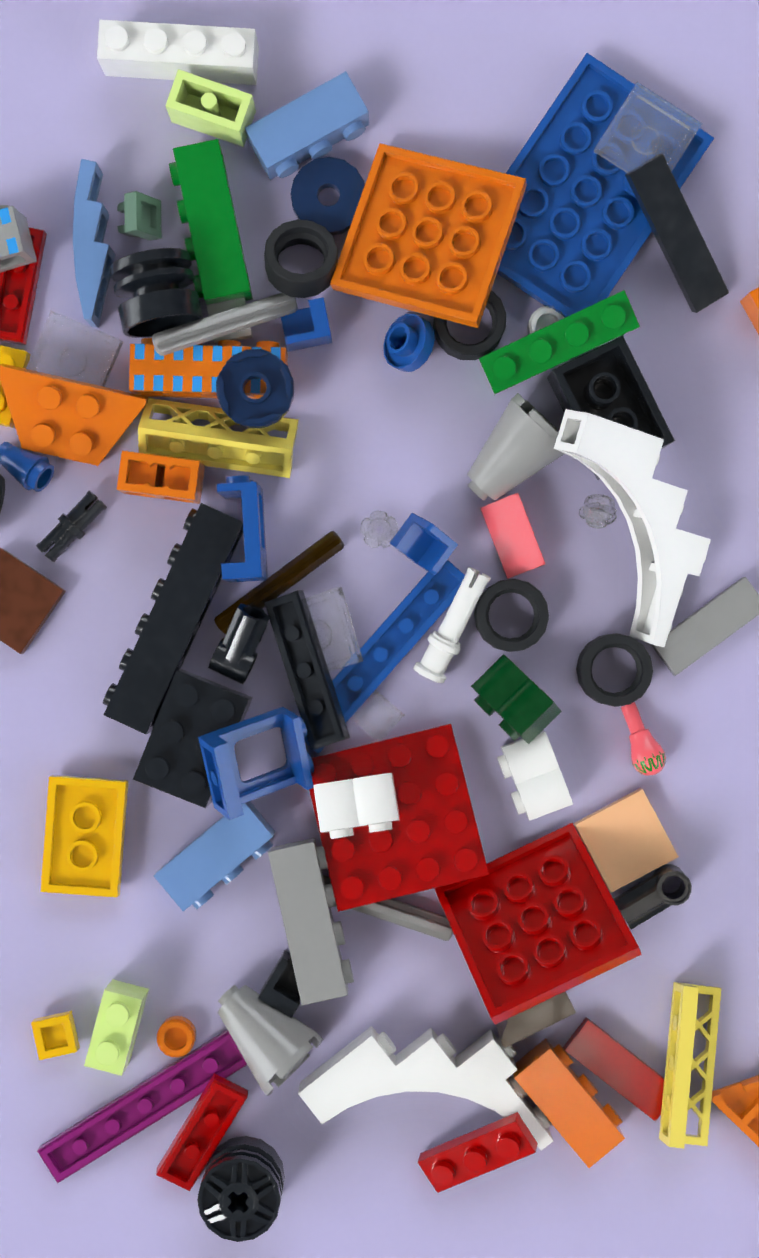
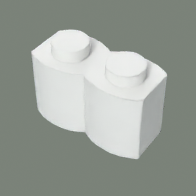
M544 730L529 744L523 739H519L501 746L503 755L497 757L504 778L506 779L511 776L513 778L517 791L512 792L511 796L519 815L526 812L530 821L573 805L552 746Z
M392 773L313 785L320 832H330L331 839L353 836V828L367 825L369 833L393 829L392 822L400 820Z

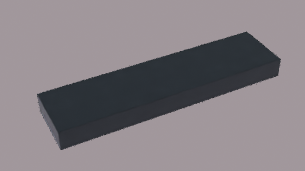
M658 154L625 174L691 311L697 313L727 295L729 291L664 155Z
M297 590L265 602L264 604L270 617V623L300 717L306 725L310 749H318L350 738L303 590Z

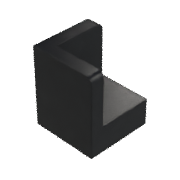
M284 950L263 985L258 999L292 1018L301 1000L291 955Z

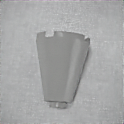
M519 393L509 402L467 474L472 480L468 487L483 501L488 496L493 500H497L564 455V453L554 449L558 436L557 428L527 400L525 401Z
M234 985L218 1000L222 1005L218 1014L261 1090L268 1096L273 1092L274 1088L271 1083L274 1082L278 1087L283 1084L310 1056L308 1052L313 1048L311 1043L317 1048L324 1039L316 1031L295 1017L290 1018L258 999L259 993L247 985L240 989Z

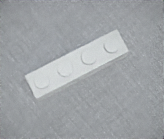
M99 19L97 60L105 76L174 80L179 69L217 83L257 85L259 46L255 29Z

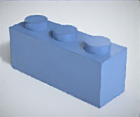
M345 71L245 127L247 140L270 180L277 176L285 178L293 174L299 168L298 164L312 157L314 160L327 155L332 150V145L343 139L351 141L362 135L366 130L365 127L369 125V111Z
M250 801L242 804L244 815L232 820H228L223 816L155 873V879L183 912L191 905L196 910L214 895L210 890L221 880L227 885L244 870L240 864L250 855L257 860L273 846L270 839L276 831Z

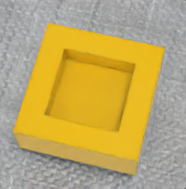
M72 1010L35 1018L31 1022L39 1060L75 1053L80 1049Z

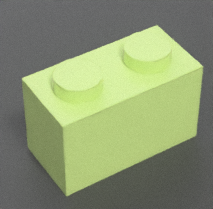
M179 69L165 105L172 123L244 147L247 139L245 127L252 124L256 113L252 94Z
M114 979L111 980L103 992L84 1066L120 1076L123 1075L130 1063L149 992L148 988Z

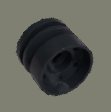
M180 248L151 249L130 254L111 264L109 267L111 278L116 282L113 287L114 293L117 297L128 299L118 307L122 330L125 336L149 338L155 333L203 318L197 291L183 289L191 285L195 280L193 271L189 269L192 263L188 251Z
M249 1136L231 1138L216 1148L207 1163L197 1198L200 1216L209 1230L222 1239L235 1242L253 1240L268 1231L278 1216L285 1179L283 1163L275 1149L262 1139ZM235 1192V1194L240 1195L243 1192H245L247 1194V1198L243 1195H240L236 1198L235 1196H233V1194Z

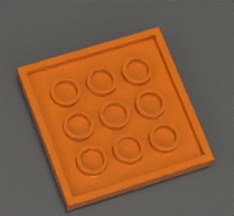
M379 143L330 282L332 289L478 328L527 186L526 178Z

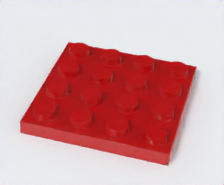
M451 724L312 758L314 764V772L311 773L313 785L392 773L400 820L392 822L393 829L369 833L368 825L353 828V836L335 839L330 838V832H320L314 788L309 789L338 912L489 875Z
M573 823L487 863L489 875L435 888L438 899L494 1025L642 955L636 940Z

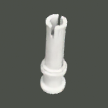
M468 567L467 573L439 630L430 633L428 637L430 644L421 662H416L413 669L417 673L437 683L445 682L446 676L444 673L453 655H458L461 650V644L458 641L480 596L491 579L488 575L484 573L481 575L479 574L480 571Z

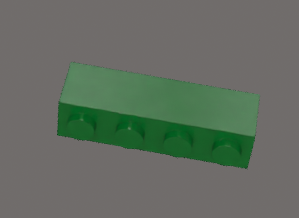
M215 139L173 148L175 162L169 163V169L174 187L181 186L183 199L177 200V207L181 223L189 224L191 237L185 238L186 250L190 254L191 261L196 260L199 274L194 275L195 291H197L199 298H204L207 305L245 298V301L253 300L219 140Z
M623 290L479 358V361L494 394H497L637 329L640 325L626 292Z

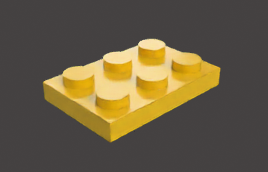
M60 775L49 776L40 892L118 897L120 895L128 780Z

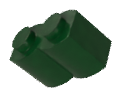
M504 654L471 685L478 694L474 699L476 704L488 716L496 712L503 719L498 725L514 741L521 737L529 744L562 712L555 702Z

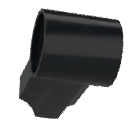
M240 603L225 638L223 637L220 640L208 666L209 669L242 685L245 683L258 656L256 649L270 620V617L263 609L253 604L245 605Z
M665 864L657 868L652 876L613 899L630 929H633L668 907L683 904L690 897L692 885L689 878L679 867ZM667 877H679L681 883L678 890L673 893L662 891V884Z

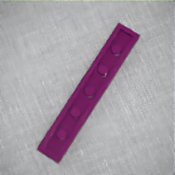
M225 1030L44 1143L37 1152L56 1182L59 1183L203 1093L214 1073L227 1078L245 1067L247 1063L228 1030Z

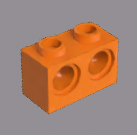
M122 451L117 490L127 495L200 504L205 466L197 460Z

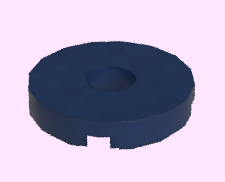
M334 157L314 159L303 166L293 179L290 193L293 212L299 220L313 221L324 226L332 236L343 234L350 229L365 186L364 180L358 170L343 159ZM325 188H333L339 193L340 197L336 204L326 206L318 200L319 193Z
M247 349L233 355L222 368L216 380L217 398L222 410L235 423L247 428H265L279 422L289 411L294 399V380L288 366L276 355L263 349ZM261 379L266 383L267 389L261 398L251 399L246 396L245 386L249 380Z

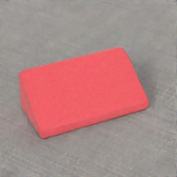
M518 492L480 508L507 579L545 565Z

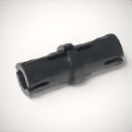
M89 490L67 515L63 513L58 518L60 522L36 547L42 553L45 552V556L55 562L76 538L81 539L86 534L83 530L107 506L101 500H97L98 497Z

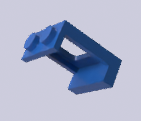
M250 476L226 477V483L217 484V492L224 499L242 498L245 562L221 563L222 580L230 583L265 581L268 575L263 489L257 482L250 480Z
M280 707L198 737L214 808L228 820L244 815L242 804L296 783L306 790L314 788L311 773L314 772V764L311 756L306 751L304 738L307 737V729L300 716L285 707ZM279 727L286 755L284 766L242 781L234 749L235 744L245 738Z

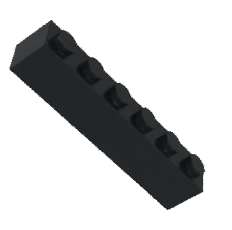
M203 503L200 504L198 510L192 508L183 526V529L188 532L182 545L176 543L169 555L167 564L172 567L166 580L160 578L152 592L151 599L155 600V604L150 615L146 613L142 615L135 630V634L139 635L138 641L133 650L130 648L126 650L120 662L119 669L123 670L121 678L117 685L114 683L110 685L103 699V704L107 706L104 716L144 734L152 732L176 670L181 669L222 580L221 563H230L243 534L242 521Z

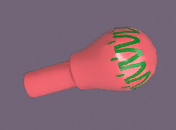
M635 702L622 706L621 710L631 733L629 740L631 743L632 765L640 774L647 776L656 775L665 766V752L661 745L653 738L649 729H645Z

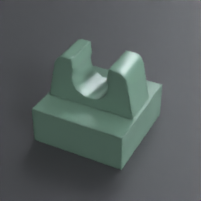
M138 191L125 193L124 201L117 206V211L125 214V225L117 226L118 232L149 241L162 239L161 200Z

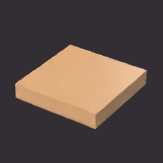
M642 788L573 823L611 893L679 857Z

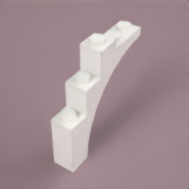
M565 409L554 449L577 459L602 480L616 498L628 522L634 543L638 584L636 609L629 636L652 645L665 647L679 599L683 593L687 574L700 576L711 539L676 529L679 517L683 512L688 490L652 479L655 467L660 459V451L664 439L591 413Z
M371 1026L303 1079L299 1085V1096L321 1124H324L349 1107L378 1096L406 1091L439 1092L469 1099L496 1111L503 1117L518 1112L537 1141V1147L541 1151L553 1142L549 1129L552 1123L538 1106L533 1108L525 1098L528 1094L514 1079V1076L509 1078V1076L517 1071L513 1058L517 1055V1052L512 1045L504 1048L500 1037L497 1038L491 1029L454 1057L453 1055L457 1051L444 1033L438 1037L432 1028L428 1029L397 1055H394L397 1049L385 1032L378 1034Z

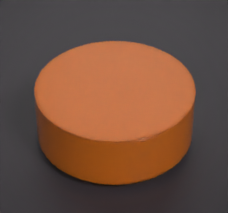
M183 1016L169 1017L162 1023L157 1032L159 1049L170 1057L186 1055L193 1048L196 1041L194 1024Z

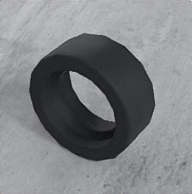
M299 219L285 222L275 228L266 240L264 251L265 271L269 282L279 292L297 298L316 296L329 288L338 258V248L332 234L322 225L313 221ZM301 244L318 249L323 254L324 262L321 267L313 272L299 274L284 269L279 264L278 258L279 254L286 248Z
M491 289L486 308L489 310L492 318V328L489 335L483 341L476 344H463L456 341L449 333L447 320L433 317L434 335L438 345L448 355L459 360H477L491 353L499 345L506 329V311L502 300Z
M519 579L500 580L485 589L476 604L474 617L476 628L484 641L493 648L513 652L525 650L539 641L546 631L549 612L547 602L540 590L529 582ZM502 594H520L533 607L534 619L532 626L527 633L520 637H503L494 631L489 622L490 606Z
M616 633L598 636L587 643L579 655L576 671L578 683L587 696L597 703L619 707L630 705L644 695L651 683L653 667L651 657L643 644L631 636ZM612 647L621 648L630 653L636 662L637 668L636 677L631 686L622 692L616 693L604 691L596 684L592 675V665L596 656L606 648Z

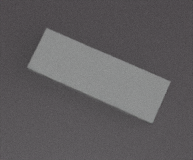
M742 577L671 629L665 647L652 644L651 646L670 672L676 676L758 616L759 594L748 579Z

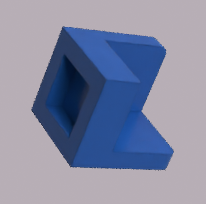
M324 297L308 300L310 307L298 309L295 313L281 317L288 352L332 343Z
M414 513L410 514L389 543L413 563L433 575L439 572L458 546L455 541L433 523Z

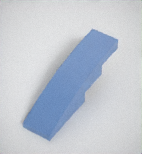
M81 159L74 197L72 239L75 277L83 317L91 327L99 328L111 277L109 267L114 262L116 254L109 244L103 243L110 215L103 203L97 202L103 173L97 162Z

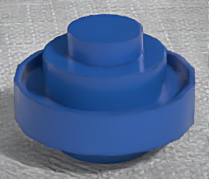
M405 314L398 317L391 324L384 340V357L387 363L403 372H412L419 369L428 360L433 350L435 336L431 323L416 314Z

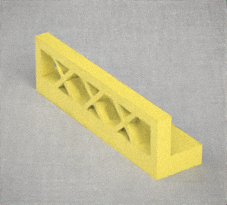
M148 398V403L144 407L138 425L139 453L197 460L204 466L290 478L298 419L283 417L279 422L268 427L248 428L245 431L239 432L232 431L229 428L237 423L222 408ZM154 412L169 414L173 417L166 421L152 419ZM196 419L208 420L210 424L198 426L193 425L191 422ZM279 430L288 432L287 438L270 436L267 432Z
M673 982L659 1139L668 1147L684 1149L685 1144L708 1146L721 988ZM698 994L710 995L709 1010L697 1020ZM706 1022H707V1031H706V1030L704 1029V1027L702 1026V1025L705 1024ZM698 1029L706 1039L705 1050L693 1059L695 1031ZM704 1061V1066L702 1070L699 1064ZM695 1069L702 1078V1088L689 1098L691 1071ZM699 1101H700V1111H699V1109H698V1108L696 1107V1105H695V1104H696L697 1102H699ZM690 1108L699 1118L697 1135L686 1134L687 1115Z

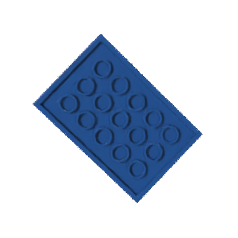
M586 53L506 172V174L526 178L527 186L497 274L544 306L554 309L565 318L606 299L652 232L625 174L654 156L663 154L679 189H681L714 140V137L589 53Z

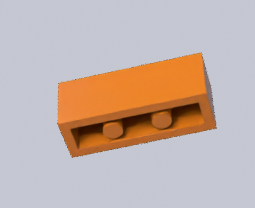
M545 1038L515 1063L517 1071L513 1073L514 1079L587 1167L590 1168L625 1139L619 1127L623 1121L609 1103L602 1106L594 1097L598 1090L584 1073L578 1077L569 1067L574 1062L560 1044L553 1047Z

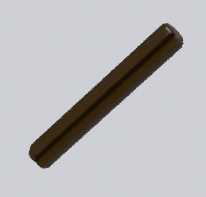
M330 531L267 578V580L216 616L214 619L215 624L222 633L226 634L240 603L245 605L253 604L261 609L264 608L265 602L279 597L342 550L344 542L336 532Z

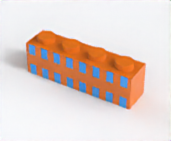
M152 338L141 339V344H130L129 391L133 394L147 397L218 399L216 380L226 362L233 355L247 349H263L276 355L288 366V353L286 347H279V343L274 341L256 342V347L241 346L240 341L220 340L218 341V346H207L201 343L161 356L155 351ZM261 379L249 380L245 386L246 396L251 399L261 398L266 392V383Z

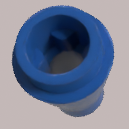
M4 442L0 445V464L26 490L33 489L36 492H40L49 484L54 474V466L49 464L47 457L19 448L9 442Z

